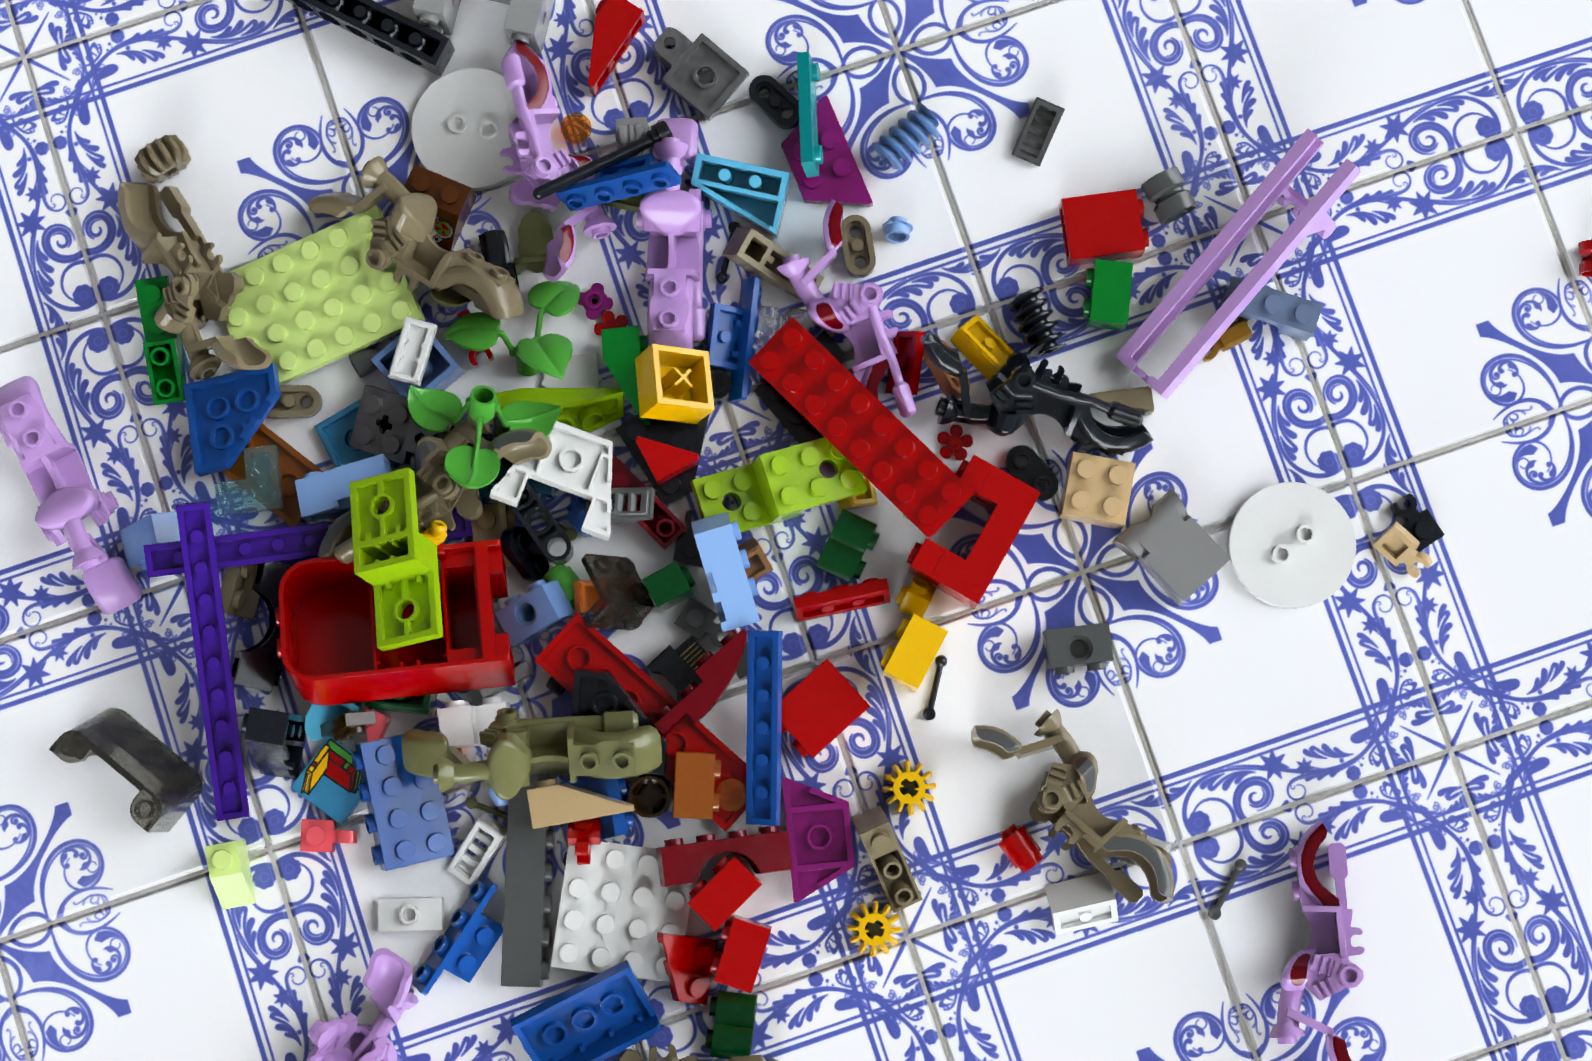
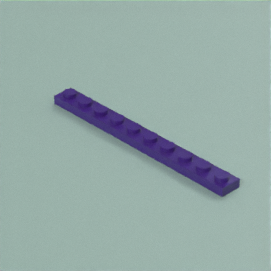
M210 501L176 504L217 821L250 817Z
M454 507L452 516L456 527L453 531H450L447 527L446 539L473 536L471 520L462 518L458 514L457 508ZM334 521L214 536L218 569L318 556L321 541L328 530L327 526ZM180 541L143 545L148 578L184 573Z

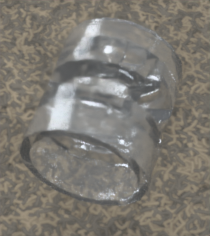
M761 305L757 346H764L791 317L804 327L805 309L787 307L784 312H780L778 307Z

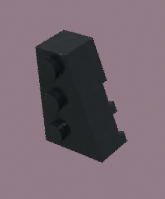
M250 707L249 713H245L242 721V732L245 733L244 741L260 774L294 780L299 777L306 741L305 716Z

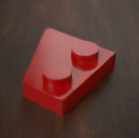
M657 932L658 943L663 945L666 957L663 963L666 974L670 978L669 987L672 999L678 1002L707 1005L712 976L710 969L715 957L717 940Z

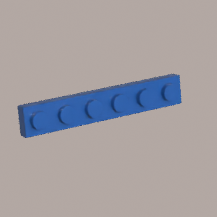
M748 630L746 824L780 825L783 631Z

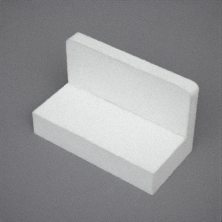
M1102 873L1053 883L1044 887L1056 935L1119 921L1116 897L1112 887L1108 884V878Z

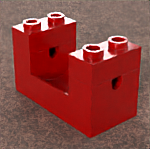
M973 454L970 462L963 459L956 475L975 493L970 500L988 509L992 514L968 557L965 560L926 538L923 544L916 542L906 562L910 564L908 573L924 578L940 591L975 609L1041 492Z

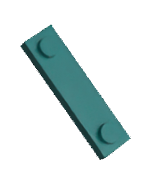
M809 51L797 53L801 165L807 178L819 176V164L824 163L822 146L818 145L816 82L821 79L818 62L813 63Z

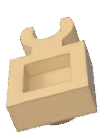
M1397 521L1380 535L1372 545L1395 567L1401 562L1406 564L1408 574L1416 579L1419 577L1421 570L1415 563H1422L1428 569L1433 562L1427 553L1416 550L1420 542Z

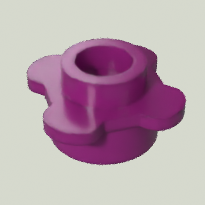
M594 283L591 289L585 293L580 292L578 304L582 305L586 310L587 318L591 320L597 319L606 310H611L614 304L612 298L606 296L604 286L600 283ZM597 299L598 302L596 304H593L592 300Z

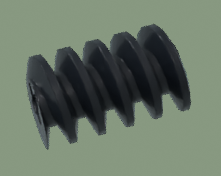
M1043 286L1030 289L1018 295L1009 305L1011 312H1018L1013 318L1015 323H1023L1018 328V331L1021 335H1027L1023 339V343L1025 346H1033L1027 352L1029 357L1033 358L1050 355L1067 345V343L1057 344L1056 342L1063 336L1062 332L1052 333V329L1058 325V321H1047V318L1053 313V309H1042V306L1049 301L1048 298L1037 297L1044 290Z

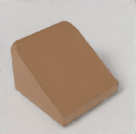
M751 538L738 546L739 551L746 550L750 563V568L745 569L747 578L754 577V580H757L774 570L755 538Z

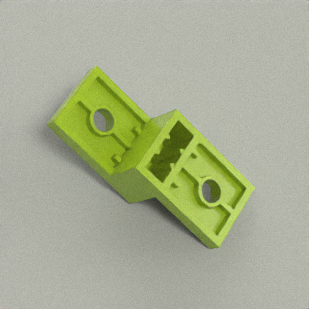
M825 437L759 455L751 464L697 478L690 482L701 519L728 512L730 522L737 521L740 533L793 519L807 509L860 495L868 491L862 473ZM827 462L834 467L835 474L832 478H826L820 473L819 466L821 463ZM725 495H732L737 499V510L729 511L723 506L722 499Z
M407 467L350 482L354 573L374 588L377 648L384 652L442 638L443 624L437 545L419 533L415 472ZM389 500L388 510L383 514H378V508L382 502ZM413 604L414 611L412 615L407 619H403V610L406 606Z

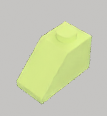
M246 840L205 846L209 877L223 910L255 904L256 899Z

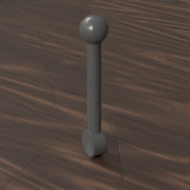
M1238 859L1235 861V870L1215 907H1211L1208 910V916L1212 920H1218L1221 917L1220 909L1240 872L1247 868L1245 860Z

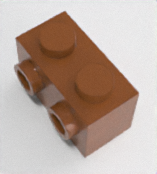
M675 751L673 818L712 819L713 812H719L720 794L719 792H714V779H720L721 760H715L714 752Z

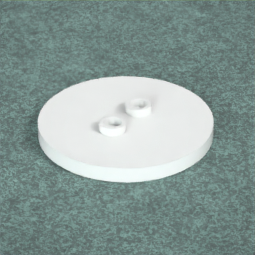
M465 68L442 76L425 90L413 113L411 134L415 151L426 169L469 186L473 191L497 187L516 175L507 174L503 170L506 165L512 166L513 160L507 156H500L502 149L512 147L508 134V125L517 117L512 92L506 87L504 75L483 68Z
M1283 482L1270 485L1256 492L1238 509L1228 533V556L1231 558L1230 564L1237 579L1254 597L1269 605L1280 608H1305L1329 598L1345 583L1355 561L1356 537L1348 514L1330 494L1306 483Z

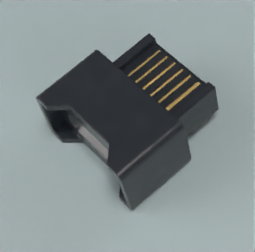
M691 635L675 650L669 645L646 667L653 674H662L678 691L677 701L680 702L683 699L680 695L681 692L690 684L695 682L697 685H700L703 682L695 673L699 668L696 662L707 652Z

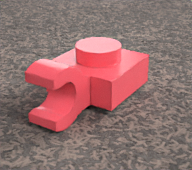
M302 819L300 851L335 852V843L357 844L358 831L336 830L335 820Z

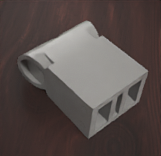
M1170 489L1152 505L1149 519L1131 524L1112 541L1122 552L1139 561L1140 565L1178 607L1231 559L1206 531L1188 515L1182 501L1173 489Z

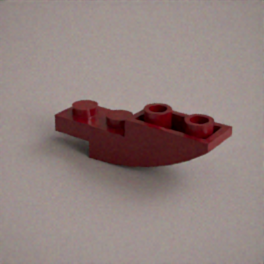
M613 453L611 488L647 487ZM656 495L654 498L653 519L636 521L664 550L687 529ZM637 498L636 511H640L641 498ZM625 500V511H627L628 500Z
M735 629L732 630L720 641L723 645L720 650L715 654L709 651L696 662L699 668L695 673L703 682L700 685H697L695 682L690 684L681 692L680 695L683 699L675 707L669 703L656 715L659 721L654 725L663 735L669 732L688 714L698 723L722 697L731 683L745 651L748 633L744 629L739 633Z

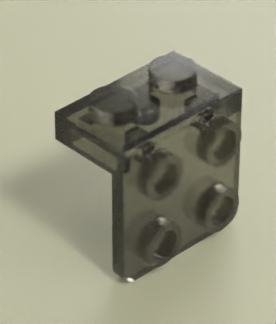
M585 554L581 562L600 597L582 617L587 628L628 631L638 628L655 605L646 586L638 575L634 563L627 557Z

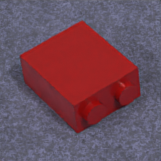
M1136 189L1061 199L1058 207L1067 267L1092 264L1095 259L1115 261L1137 258L1143 255L1145 247H1149L1147 228L1142 229L1141 217H1144V203L1142 198L1137 197Z
M826 659L782 699L781 733L783 734L788 730L796 739L791 743L804 758L808 754L815 758L860 717L870 705L834 665Z

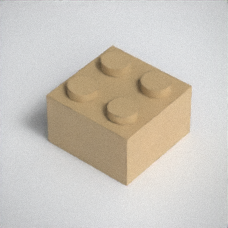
M1073 451L1068 461L1058 518L1121 530L1126 523L1136 463Z

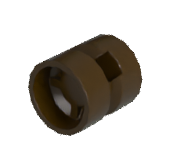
M645 776L636 780L629 789L628 794L629 803L634 804V812L646 818L662 816L670 808L673 798L671 788L667 782L653 776Z

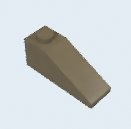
M737 227L722 255L753 275L801 300L790 279L783 276L777 270L778 266L784 264L782 259L792 255L753 228ZM821 274L814 279L818 288L824 279V276Z

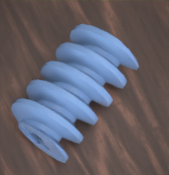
M922 103L916 105L917 112L910 110L907 112V119L900 118L898 120V128L891 126L888 130L889 136L881 135L879 137L880 144L872 143L874 150L889 166H893L900 171L903 169L900 162L901 158L909 163L912 162L909 151L912 150L920 155L921 149L918 145L920 142L929 147L931 145L928 139L929 134L937 139L940 137L937 130L938 120L930 109Z

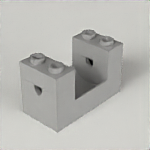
M414 0L412 9L421 25L442 35L443 33L452 35L461 0ZM490 0L509 5L504 30L510 45L517 40L535 53L542 54L555 0Z

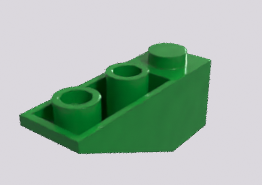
M638 325L601 329L603 361L640 417L635 358L648 348V335H644ZM641 418L645 425H650L649 418Z

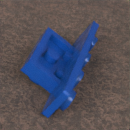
M652 153L623 160L596 173L594 179L575 183L556 192V195L570 211H575L681 184L682 177L670 162L663 161L657 163V159Z
M751 276L742 280L739 307L720 303L710 304L705 351H709L710 367L731 371L732 385L729 392V402L736 403L746 400L752 387V381L749 378L751 365L748 362L755 355L753 341L754 334L757 332L759 325L756 314L757 305L762 296V288L760 286V277Z
M482 875L479 881H476L471 886L468 898L462 907L453 913L449 927L434 942L432 952L426 962L417 968L412 984L421 994L426 996L444 969L470 983L502 935L503 925L481 913L498 887L486 875Z

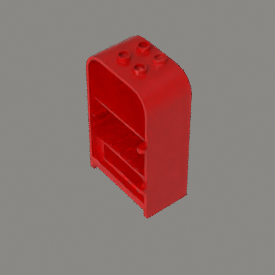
M500 540L447 545L441 543L438 545L437 556L442 562L441 580L439 583L443 637L384 652L377 648L374 588L371 584L355 575L354 560L345 564L340 562L335 556L300 561L290 567L280 580L278 592L279 608L275 609L277 627H280V638H277L278 657L282 658L284 669L287 670L297 692L303 699L315 705L329 706L516 685L514 656L509 634H495L493 599L509 597L506 565ZM413 604L406 606L403 610V619H407L412 615L414 611Z

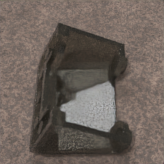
M109 708L64 732L49 748L50 751L67 763H78L86 761L90 756H99L135 786L140 792L130 804V814L132 819L148 833L169 832L203 790L204 781L200 773L122 709Z

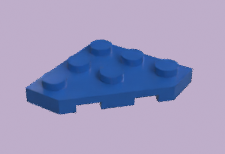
M271 363L266 369L240 370L184 384L193 465L196 475L201 477L230 470L281 397L278 368L274 363Z

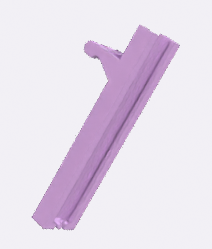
M1309 128L1300 136L1115 355L1118 360L1165 399L1170 397L1306 236L1317 233L1323 239H1327L1336 229V223L1327 212L1361 171L1357 165L1346 159L1310 202L1294 190L1290 184L1324 145V142L1318 138V135ZM1275 202L1284 208L1292 204L1294 208L1291 213L1296 219L1164 374L1157 380L1155 377H1149L1137 364Z

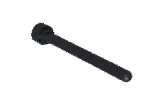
M665 121L658 122L651 126V130L647 131L646 136L533 190V197L537 200H542L651 147L654 148V144L661 142L663 138L673 137L672 132Z

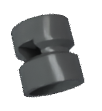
M1178 167L1166 169L1141 185L1148 201L1155 202L1156 206L1153 210L1161 225L1171 223L1185 216L1198 206L1190 190L1183 189L1185 181Z

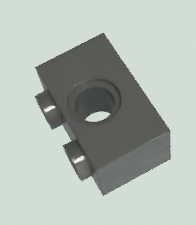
M1109 622L1047 629L1042 632L1047 670L1055 669L1056 675L1074 673V667L1087 665V671L1106 669V663L1114 661ZM1073 641H1080L1085 645L1086 654L1083 658H1076L1071 654L1070 645Z

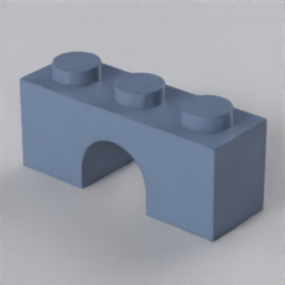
M1231 276L1225 284L1218 309L1244 279ZM1263 286L1236 319L1240 320L1243 318L1246 322L1248 320L1264 321L1276 326V332L1307 341L1315 333L1323 304Z

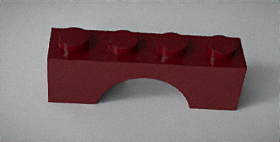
M778 825L760 827L759 834L748 836L746 829L727 832L728 838L718 840L715 839V834L696 836V843L684 844L683 838L664 840V847L656 848L661 887L698 882L700 872L706 862L723 852L734 853L744 858L751 865L755 874L791 870L793 867L788 830L778 831Z

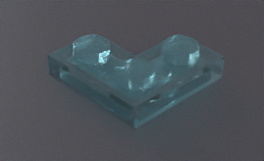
M269 445L243 448L246 480L214 483L217 515L219 516L283 509L278 446Z

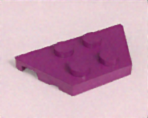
M826 95L817 103L818 145L822 146L824 163L819 164V176L807 178L801 165L799 124L781 143L782 151L804 203H830L833 199L842 206L844 204H854L871 207L873 206V201L830 100Z
M782 778L786 828L788 830L793 867L791 869L794 902H799L855 867L849 802L789 778Z

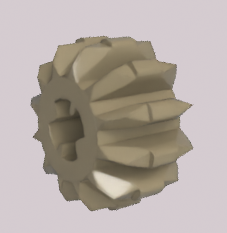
M164 135L146 144V147L139 150L134 160L141 175L150 184L162 183L164 180L178 175L181 170L186 169L191 161V157L185 144L177 135Z

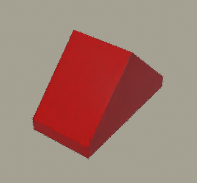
M637 436L636 444L658 485L699 464L700 457L697 453Z

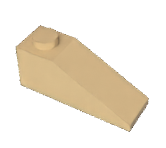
M555 779L536 782L537 788L526 790L533 829L635 811L634 804L569 784L556 785Z

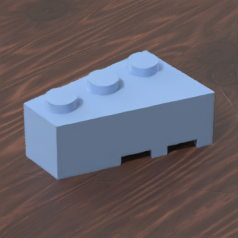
M379 454L324 472L316 471L304 474L302 479L295 480L301 517L308 523L345 514L351 510L350 482L395 471V466L383 454Z
M728 512L690 522L722 631L726 632L760 622L753 599L754 596L759 595L754 577L747 578L745 572L746 568H750L748 556L745 549L739 551L736 542L742 539L737 521L730 522Z

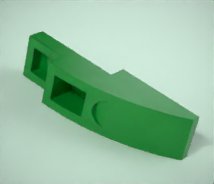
M169 276L134 280L146 342L143 343L154 405L185 401L184 384H186V371L180 334L161 330L155 323L156 312L165 300L162 289L170 285Z

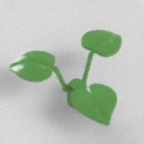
M545 281L532 287L528 293V303L531 307L540 309L537 314L535 336L532 339L525 338L520 340L516 347L512 345L503 330H499L501 321L495 320L484 312L470 313L457 319L445 332L444 339L453 342L463 349L483 351L493 347L497 343L498 337H500L509 350V356L516 358L519 374L534 376L542 372L562 380L566 367L572 357V343L568 338L559 334L549 333L541 336L542 321L546 312L554 317H561L571 312L579 301L580 288L577 284L567 281Z
M410 385L407 398L411 419L419 428L425 431L441 433L448 428L450 423L458 424L467 411L472 420L477 423L474 448L467 445L456 446L448 451L444 461L445 470L450 478L462 487L469 489L485 487L492 483L499 474L501 463L497 452L492 449H480L483 424L492 420L495 413L501 426L505 428L510 427V431L533 429L541 431L548 437L560 414L561 407L542 402L517 401L507 404L501 411L500 402L496 401L497 394L495 390L485 385L473 388L470 397L466 398V403L463 407L461 400L456 395L438 389H422Z

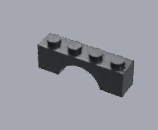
M278 561L258 564L252 590L260 595L267 605L269 625L265 635L257 644L248 649L235 651L231 667L233 684L272 692L273 686L277 687L281 678V668H278L280 658L277 653V638H280V627H277L275 609L279 608L278 592L280 580L293 565Z

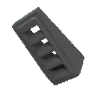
M1036 97L1011 155L1040 167L1065 109ZM1040 109L1054 115L1053 121L1036 115L1037 110ZM1034 120L1050 127L1048 133L1031 126L1032 121ZM1030 132L1044 138L1043 144L1027 138V133ZM1025 143L1040 150L1038 156L1021 149L1022 144Z
M652 487L611 488L612 502L615 501L614 511H612L611 506V525L652 520L655 489ZM637 498H641L640 511H636ZM587 499L585 517L591 504V501ZM625 500H628L627 511H625Z

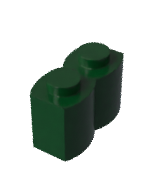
M842 509L816 564V568L848 583H851L853 577L859 580L867 562L862 561L866 549L873 551L880 536L879 533L875 532L877 524Z
M719 990L717 997H711L709 1016H715L714 1029L707 1030L705 1049H711L710 1057L731 1059V1057L751 1055L758 1000L757 994Z

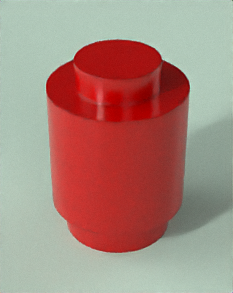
M1012 824L999 834L1002 840L997 844L1015 869L1019 867L1022 873L1027 872L1044 859L1040 854L1041 848L1024 825L1017 828L1015 824Z

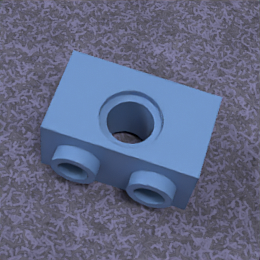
M544 579L532 583L527 587L528 593L523 596L517 594L503 602L506 607L495 613L504 632L509 634L512 647L530 642L575 614L558 580L545 583Z

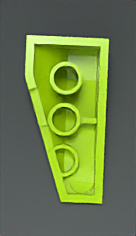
M518 388L496 393V401L500 402L501 411L507 404L517 401L553 404L561 407L556 421L589 433L624 417L623 390L621 388ZM495 413L493 424L496 437L503 433L509 432L510 427H502Z

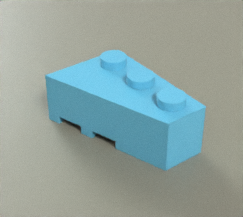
M697 153L690 183L693 189H701V194L771 236L778 238L791 180L790 173Z

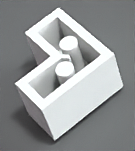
M501 697L482 699V705L477 706L469 705V701L465 700L445 702L446 708L437 709L440 732L447 737L449 746H455L457 749L481 746L479 732L484 731V729L490 726V723L495 721L499 709L510 708V703L506 701L501 702Z

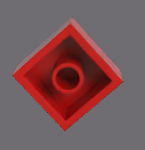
M725 856L712 869L716 875L709 882L705 879L701 880L688 893L692 899L687 904L714 931L763 884L737 856H734L731 860Z
M738 915L734 916L733 921L727 920L720 940L726 942L723 952L717 951L710 972L716 973L714 982L751 993L772 926Z

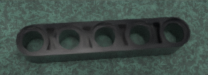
M493 434L481 435L482 438L489 441L495 438ZM468 443V446L474 448L473 444ZM504 457L500 460V466L507 465L511 467L513 465ZM496 478L492 482L493 485L495 486L496 483L498 484L501 481V479ZM527 482L524 491L529 493L528 501L525 504L518 505L517 508L511 505L509 507L546 558L553 564L564 565L572 559L574 547ZM537 516H544L548 519L547 526L540 531L533 530L531 528L533 519ZM557 541L564 542L567 547L565 553L561 556L550 554L551 545Z

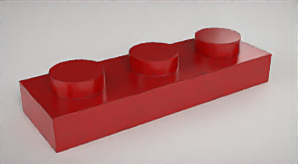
M869 578L860 584L851 586L837 585L828 591L818 593L808 591L799 597L793 598L798 622L891 603L887 578Z

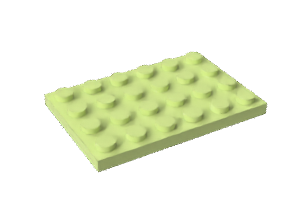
M375 205L364 213L355 214L230 271L241 275L245 285L244 290L235 296L234 303L228 307L230 313L226 314L228 320L225 321L230 335H233L234 340L245 337L252 338L259 347L271 354V363H274L278 368L280 386L400 333L406 316L426 321L414 290L409 291L407 289L410 284L408 276L403 275L399 283L394 281L397 266L395 258L392 259V263L388 268L382 270L373 269L366 262V254L370 250L371 236H373L371 220L384 217L379 206Z

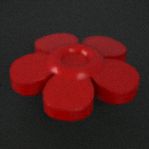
M605 311L601 315L604 323H596L594 325V333L601 336V329L626 327L629 324V320L625 315H618L615 319V314L612 311Z
M952 425L950 427V434L946 431L938 434L937 441L945 445L939 450L943 458H951L953 452L954 457L959 461L967 457L968 453L963 447H971L973 445V438L969 434L962 436V426Z

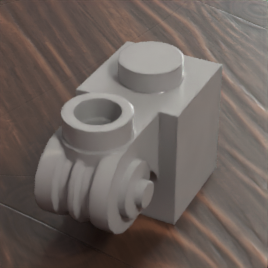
M647 117L615 119L617 149L647 135V131H649ZM650 148L630 158L651 153Z

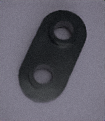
M760 75L752 80L749 86L751 102L778 127L782 129L796 127L799 124V101L776 79L769 75ZM768 90L770 95L767 98H762L759 92ZM785 110L793 113L792 117L788 119L783 118L781 114Z
M1019 445L1009 451L1005 459L1007 471L1013 477L1040 491L1041 494L1037 499L1038 502L1050 500L1058 490V479L1030 447ZM1018 456H1025L1028 460L1027 465H1018L1016 458ZM1038 480H1046L1048 488L1046 490L1039 489L1037 486Z
M522 526L507 528L502 532L500 538L502 551L522 578L529 582L543 579L542 577L549 571V560L528 531Z

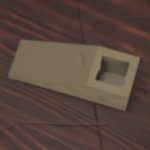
M881 805L853 817L852 821L893 913L923 900Z

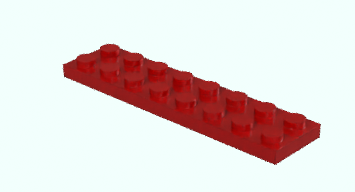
M793 317L749 360L748 363L928 539H931L975 494Z
M579 613L574 615L534 660L572 695L574 671L576 668L609 671L653 724L659 721L656 715L670 703L675 707L678 704L674 698ZM688 714L664 735L668 740L666 772L663 776L670 783L674 784L675 751L714 752L715 760H721L720 779H714V792H719L720 799L719 812H713L712 820L727 832L746 810V763L700 722L696 723Z

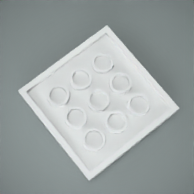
M601 841V845H591L590 864L577 865L575 845L568 846L550 967L602 973L627 960L638 979L670 983V978L666 974L663 963L666 960L663 945L658 943L657 932L686 935L690 906L687 903L691 900V896L688 893L693 889V883L661 887L655 848Z

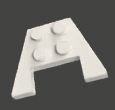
M556 421L552 432L547 437L552 443L550 455L542 460H530L520 465L513 464L498 484L496 483L491 489L489 498L517 508L527 480L529 478L590 500L591 504L581 531L608 541L611 534L613 442Z

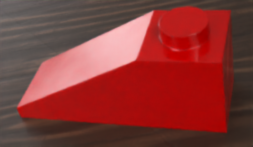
M601 0L596 8L588 77L589 90L594 96L598 94L646 21L644 11L627 0Z

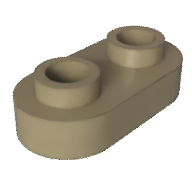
M850 215L841 224V247L844 265L851 276L865 278L873 272L876 264L871 227L863 216ZM856 228L860 230L861 234L858 237H852L849 231ZM862 258L865 260L866 265L859 268L855 266L854 261Z
M309 385L280 386V406L275 409L272 408L267 417L272 419L313 417L321 410L322 397L315 388ZM310 397L312 399L311 405L306 408L303 407L302 401Z

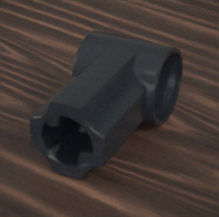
M490 230L478 235L484 260L509 271L510 276L516 279L515 284L519 289L518 277L514 264L511 262L505 231Z

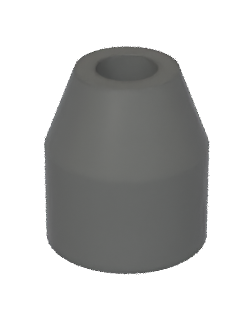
M376 347L362 349L349 356V360L360 378L367 376L377 369L371 361L379 353Z

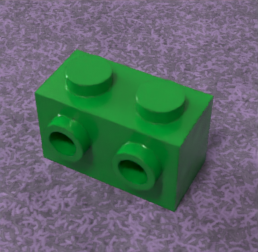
M1095 259L1092 268L1086 269L1085 287H1090L1089 299L1084 298L1082 317L1087 318L1086 327L1124 331L1128 325L1133 272L1132 262Z

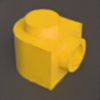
M914 577L909 587L902 586L895 602L900 604L898 611L910 617L916 614L923 618L937 587L931 585L924 578Z

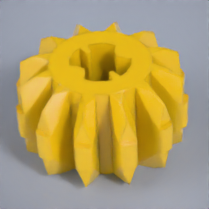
M906 760L904 761V773L901 772L899 766L894 764L892 770L897 777L894 778L889 774L884 775L883 778L886 781L892 782L893 785L892 787H882L881 790L884 793L893 791L894 795L887 798L885 802L889 805L897 799L899 803L895 808V812L900 813L904 804H907L908 815H913V803H916L921 811H925L926 807L921 801L922 797L930 802L934 800L932 795L925 793V789H935L936 784H925L924 780L930 778L932 772L927 771L920 776L919 772L922 769V763H917L914 772H911L910 761ZM904 779L908 782H916L918 788H914L917 791L914 796H911L909 793L904 795L901 793L900 788L904 787L901 785V782Z
M878 901L872 902V912H868L867 906L864 903L860 904V909L864 915L861 917L855 912L850 914L851 918L859 922L858 925H847V930L859 932L849 938L850 943H856L862 939L863 942L859 945L858 952L863 953L867 945H871V957L876 956V946L878 945L881 946L884 954L889 953L885 942L888 940L892 945L896 946L898 944V940L890 936V933L902 932L901 927L890 926L891 923L899 919L898 914H893L886 918L885 916L890 911L891 906L886 904L881 913H879ZM876 920L880 921L883 924L879 926L883 929L882 934H874L872 937L868 936L866 933L869 932V929L865 928L868 922L874 924Z

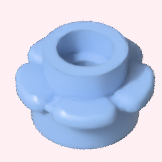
M901 216L889 218L882 226L885 239L892 243L908 241L910 232L913 231L912 224L908 223L907 219Z

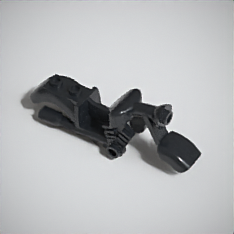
M933 332L921 336V343L930 360L942 371L959 378L961 401L956 400V396L952 392H949L946 398L941 397L934 412V415L938 416L937 424L943 425L955 421L970 425L987 426L994 434L1007 436L1019 429L1027 422L1031 415L1046 414L1054 418L1062 426L1065 435L1070 436L1072 441L1087 446L1089 442L1099 447L1098 450L1111 457H1116L1117 454L1123 456L1124 453L1139 450L1154 441L1150 432L1142 424L1143 417L1139 410L1117 401L1108 403L1080 392L1082 384L1069 382L1068 376L1064 375L1065 370L1063 366L1059 365L1057 372L1052 374V369H1046L1049 363L1047 359H1043L1034 372L1027 355L1021 352L1010 354L1006 359V363L999 369L997 374L993 375L986 382L990 398L993 401L991 405L970 403L966 367H962L959 353L945 345L941 338ZM1089 406L1106 413L1109 419L1123 425L1109 426L1099 422L1092 416Z

